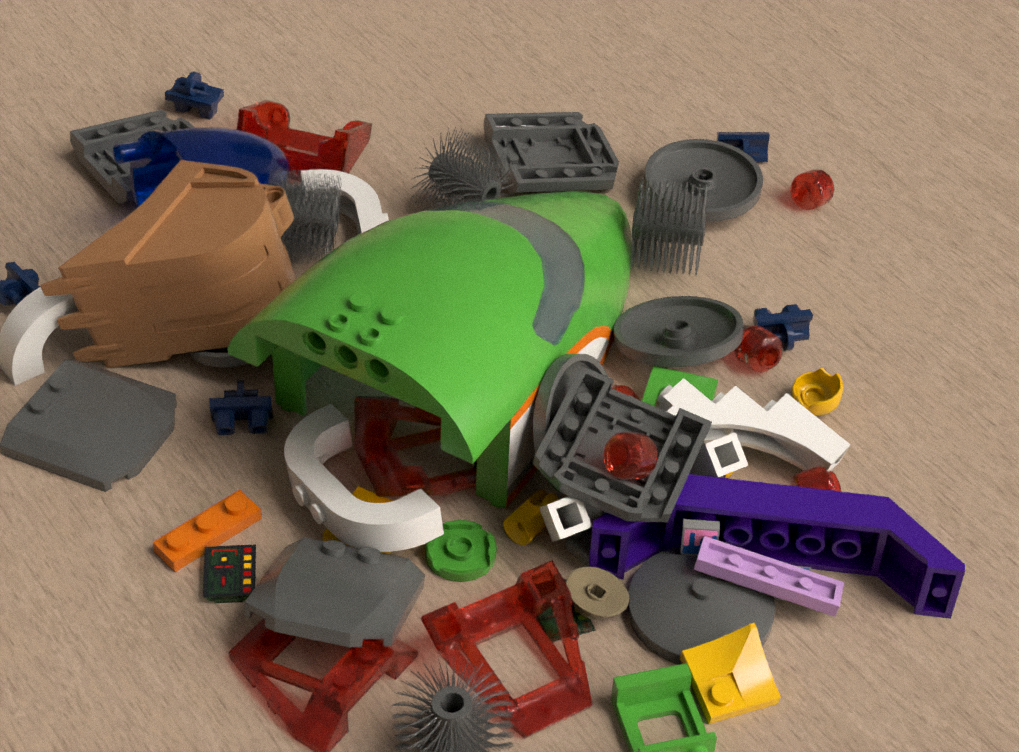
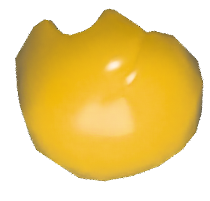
M819 368L814 372H806L797 377L792 386L791 395L813 415L824 416L837 409L843 396V382L838 372L831 375L824 368Z

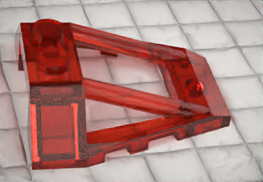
M356 396L354 400L355 450L378 497H404L420 488L427 495H448L476 486L477 459L473 463V468L431 478L427 477L422 466L402 465L396 451L441 441V427L390 439L398 419L441 426V417L416 406L412 408L399 405V399L388 396Z
M553 560L521 573L515 585L459 609L456 602H453L421 617V621L438 653L453 670L454 656L455 673L459 676L460 671V678L462 674V680L467 683L472 674L471 678L473 677V679L468 684L469 687L471 685L473 687L479 678L481 680L489 672L488 675L490 676L477 686L475 693L478 690L480 692L484 687L487 688L492 683L495 684L500 681L476 645L521 625L524 627L560 678L515 699L507 693L484 701L486 704H496L503 701L513 703V705H500L491 709L495 713L505 711L510 716H513L511 718L499 717L509 725H513L511 729L524 739L577 715L593 705L585 663L581 660L579 633L577 623L574 624L571 609L573 605L571 593ZM551 606L567 661L535 619V617ZM501 682L478 696L484 698L488 693V696H490L493 692H506L507 689Z
M264 618L229 651L231 661L251 686L259 690L267 700V706L274 714H278L286 724V730L290 735L314 752H330L349 732L348 712L384 673L396 680L418 656V650L397 638L392 646H383L384 639H363L362 647H352L320 680L273 662L297 636L274 632L266 628ZM266 676L311 692L312 695L304 712L302 713Z

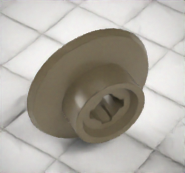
M590 566L580 567L573 570L567 577L566 588L568 595L573 601L575 609L588 619L599 620L604 617L616 616L622 613L629 604V594L625 585L615 575L604 569Z

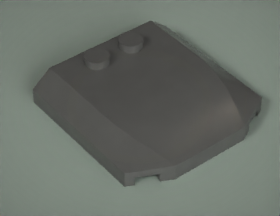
M163 110L70 131V142L76 158L118 204L150 196L181 160L219 165L217 149L189 121L183 118L169 119L167 118V112Z
M580 112L485 114L483 123L485 141L488 143L489 150L491 149L490 152L493 151L491 153L492 156L494 153L495 156L497 155V158L500 155L503 161L502 164L506 165L503 171L508 167V171L502 178L513 177L505 183L506 186H509L507 187L509 193L613 189L619 161L602 129L595 123L586 124L582 121L583 114Z
M76 359L64 360L7 424L0 443L1 454L106 492L112 489V482L122 477H126L129 480L139 475L174 431L175 408L177 407L176 393Z
M581 366L544 436L532 464L559 492L625 521L668 522L709 432L712 421L682 408H679L675 416L612 389L614 379Z
M304 537L284 548L246 599L244 616L250 619L253 613L264 618L265 627L274 632L335 645L362 647L363 639H384L383 646H392L424 588L425 574L409 558L381 553L378 549L371 547L358 549L345 546L344 543L336 540L325 542Z

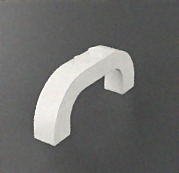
M317 169L307 170V172L306 170L301 171L302 182L304 176V184L306 186V175L307 184L309 186L311 181L313 190L312 178L314 182V177L315 182L317 177V184L320 189L318 175L321 186L324 181L326 191L325 178L327 182L328 177L329 182L330 177V184L333 189L332 175L333 184L335 186L337 181L341 195L339 213L347 215L354 221L358 235L385 221H389L388 214L382 213L378 195L362 179L336 170Z
M39 287L19 302L7 317L0 331V368L15 386L45 373L42 349L46 339L59 326L58 318L79 311L71 294L45 296L41 287Z
M332 404L306 416L288 435L284 447V456L295 499L300 506L305 505L311 511L314 520L318 524L323 523L342 542L358 549L371 547L378 549L380 552H391L420 546L444 534L440 506L421 488L395 501L369 503L353 496L323 466V463L330 457L353 446L348 419Z
M736 432L703 444L690 474L720 477L748 466ZM570 496L539 508L552 542L593 527V521L596 520L595 518H589L584 502Z

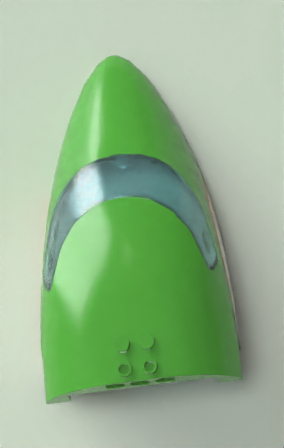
M565 191L461 202L385 221L344 242L289 284L237 332L228 346V354L258 367L272 353L275 403L289 413L294 411L302 416L307 413L305 382L323 365L441 417V450L472 464L477 459L476 495L491 501V505L499 509L501 507L507 508L538 470L532 464L536 454L533 418L538 390L546 371L557 358L571 353L593 356L603 366L614 341V324L624 308L631 270L632 239L626 212L617 201L606 195L581 191Z

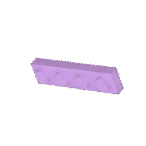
M706 536L703 537L694 570L834 617L840 607L844 582Z

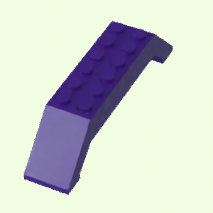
M689 474L668 522L625 521L609 513H605L594 520L589 560L590 567L604 569L615 575L618 579L624 580L625 572L647 561L652 556L671 548L680 547L683 519L719 521V541L794 566L878 577L914 607V614L951 619L965 574V564L889 497Z

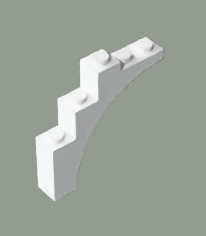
M683 378L674 387L668 385L657 398V401L660 403L658 408L675 416L679 408H682L712 421L704 443L736 432L741 446L773 454L799 467L819 482L839 464L850 447L847 441L787 393L777 402L772 399L764 408L737 386H734L726 395L720 392L711 401Z

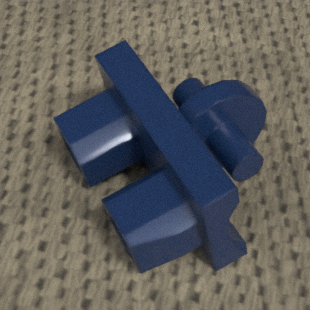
M195 71L190 72L187 78H177L173 87L165 92V100L174 103L175 111L186 113L195 107L198 108L201 118L209 120L217 113L218 103L224 97V89L209 86L208 83L202 82L201 74Z
M717 132V141L739 148L756 162H768L769 132Z
M15 262L6 263L7 278L0 281V303L4 306L18 305L27 295L40 287L38 285V274L33 269L22 270Z
M797 304L786 305L782 308L781 313L771 314L767 308L755 309L752 342L754 346L780 343L784 351L793 350L794 341L809 340V325L813 314L810 309L801 310Z
M237 380V390L224 391V398H209L212 422H215L218 435L234 434L235 421L248 420L249 433H267L269 419H273L271 396H258V389L245 390L244 380Z

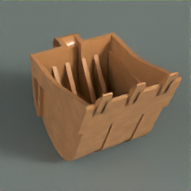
M181 160L148 199L136 210L59 266L58 269L62 277L43 283L40 287L45 296L71 294L79 311L57 319V322L63 330L88 329L94 344L73 352L76 360L82 362L103 361L105 366L110 368L169 360L173 354L225 348L229 346L232 338L244 325L297 279L287 250L280 239L293 222L294 214L286 192L282 187L260 184L257 177L247 170L231 166Z

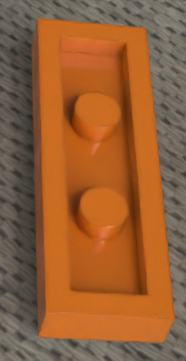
M238 490L153 542L154 552L176 572L204 555L206 546H219L261 520V508L241 490Z

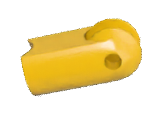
M539 490L532 494L530 498L504 520L503 528L508 537L516 544L523 546L529 544L546 528L539 508L560 500L555 493L547 495L544 490Z

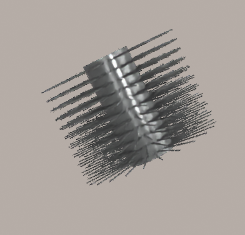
M440 136V154L436 150L437 156L435 158L432 156L434 160L432 163L429 162L431 164L430 167L420 168L429 169L427 173L419 176L428 175L429 177L426 180L429 184L424 188L423 192H426L425 195H427L429 190H432L427 200L429 199L433 203L431 209L434 205V209L437 205L441 207L442 204L443 207L452 205L453 201L454 204L463 201L475 202L498 199L499 196L508 195L500 194V190L509 187H500L503 185H500V183L505 181L504 178L500 179L506 173V170L503 171L504 165L501 171L498 172L502 164L500 161V164L497 165L500 155L498 158L497 155L493 159L492 157L489 158L490 151L487 153L486 150L485 152V148L482 151L483 146L479 150L480 146L477 148L475 144L473 145V150L472 148L468 150L471 142L470 140L467 144L469 138L466 142L465 138L464 144L459 146L460 141L458 140L457 142L454 137L455 141L452 144V137H450L446 153L442 141V149L444 150L441 153L442 137Z
M282 168V183L286 195L288 194L287 198L294 214V220L280 239L281 241L283 239L282 243L285 245L286 250L288 249V254L290 249L291 260L292 246L293 257L296 248L297 255L298 249L299 255L301 251L303 260V250L304 258L305 253L306 258L308 253L310 263L308 251H310L312 262L313 255L316 260L314 248L317 257L320 251L321 258H323L322 252L326 256L328 254L327 249L329 253L332 251L331 246L334 250V237L336 233L338 235L340 191L337 181L334 186L332 175L333 189L330 184V177L329 182L328 177L327 182L325 178L326 191L324 181L321 186L318 175L320 189L317 184V177L316 182L314 177V182L312 178L313 190L311 181L309 186L307 184L306 175V186L304 184V176L303 182L302 177L300 182L299 171V185L296 174L295 183L297 184L295 187L292 175V186L291 177L289 182L288 171L287 182L286 171L283 172ZM270 170V185H272V182H271V170ZM272 171L273 186H276V185L279 186V184H278V177H277V182H276L277 172H276V174H275V171H274L275 182H274L273 171ZM278 174V176H279V183H280V186L282 187L281 180H280V175Z
M640 181L639 193L637 191V204L632 223L631 260L633 261L636 258V253H638L637 260L639 262H637V267L640 268V259L643 256L645 261L643 266L645 268L647 267L648 254H651V268L654 265L656 251L658 256L656 257V267L658 268L661 264L663 246L664 268L668 261L670 242L669 268L671 269L669 273L671 274V266H673L677 243V264L675 266L677 269L676 274H678L682 244H684L682 274H684L690 245V276L695 246L698 245L695 262V275H697L701 246L704 243L706 229L707 184L704 190L701 215H699L701 184H699L698 195L695 201V213L692 214V208L694 207V183L692 184L687 213L688 182H686L681 213V181L678 187L679 192L676 196L675 212L673 210L675 203L674 192L676 191L674 187L675 181L672 184L669 203L667 199L669 197V181H666L665 194L663 193V197L662 181L659 183L657 197L655 194L656 188H654L657 186L656 181H653L652 193L648 188L650 181H646L645 193L642 188L644 183ZM634 261L630 262L632 268L634 267Z
M454 656L452 686H450L447 668V684L443 671L444 682L442 679V683L440 680L439 684L431 674L438 692L426 680L423 681L427 688L429 686L435 692V695L432 692L429 694L424 687L419 689L417 684L414 686L408 682L409 684L407 685L422 691L429 699H426L423 695V698H421L419 695L400 694L416 698L427 705H414L413 703L409 704L406 702L391 705L409 706L421 710V712L414 711L415 713L412 714L407 712L401 714L402 712L392 715L395 718L410 716L420 719L418 721L415 720L412 724L401 722L393 725L399 730L408 726L420 729L413 734H404L405 732L394 735L401 740L410 737L421 739L414 744L402 743L395 745L400 749L419 747L420 749L423 748L419 752H489L488 748L495 746L503 749L509 745H514L511 742L494 744L486 741L490 738L493 739V737L505 738L508 736V733L505 731L493 734L487 730L493 727L505 729L513 727V725H509L505 721L494 724L487 720L496 716L507 718L513 716H510L505 711L497 712L496 714L485 712L495 706L513 705V703L503 701L496 704H481L492 697L507 693L502 691L492 696H488V693L484 698L477 699L478 695L497 685L495 683L493 685L490 684L480 692L479 690L475 694L473 692L470 696L472 690L485 680L484 678L489 672L478 683L476 682L472 689L470 687L467 692L468 684L473 679V677L471 678L472 674L466 685L464 686L462 682V687L460 688L463 675L461 674L458 685L459 671L457 686H455Z

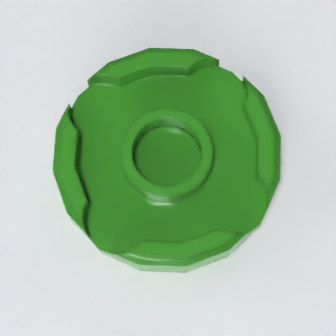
M461 519L443 523L444 534L427 542L425 545V557L432 571L446 580L456 582L472 581L486 575L494 566L497 554L495 538L489 530L487 533L482 529V525L474 521Z

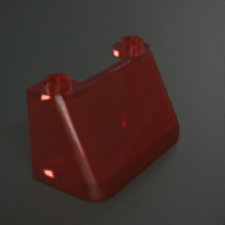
M264 100L239 109L234 158L236 163L244 169L269 175L271 170V175L272 171L273 175L275 171L277 176L279 174L281 177L282 174V178L283 168V172L286 171V178L288 179V171L289 179L291 177V180L292 175L293 180H295L297 174V181H299V171L300 182V171L325 169L349 174L369 143L372 123L353 120L348 122L343 129L335 130V135L332 138L289 128L290 113L288 109L281 103Z

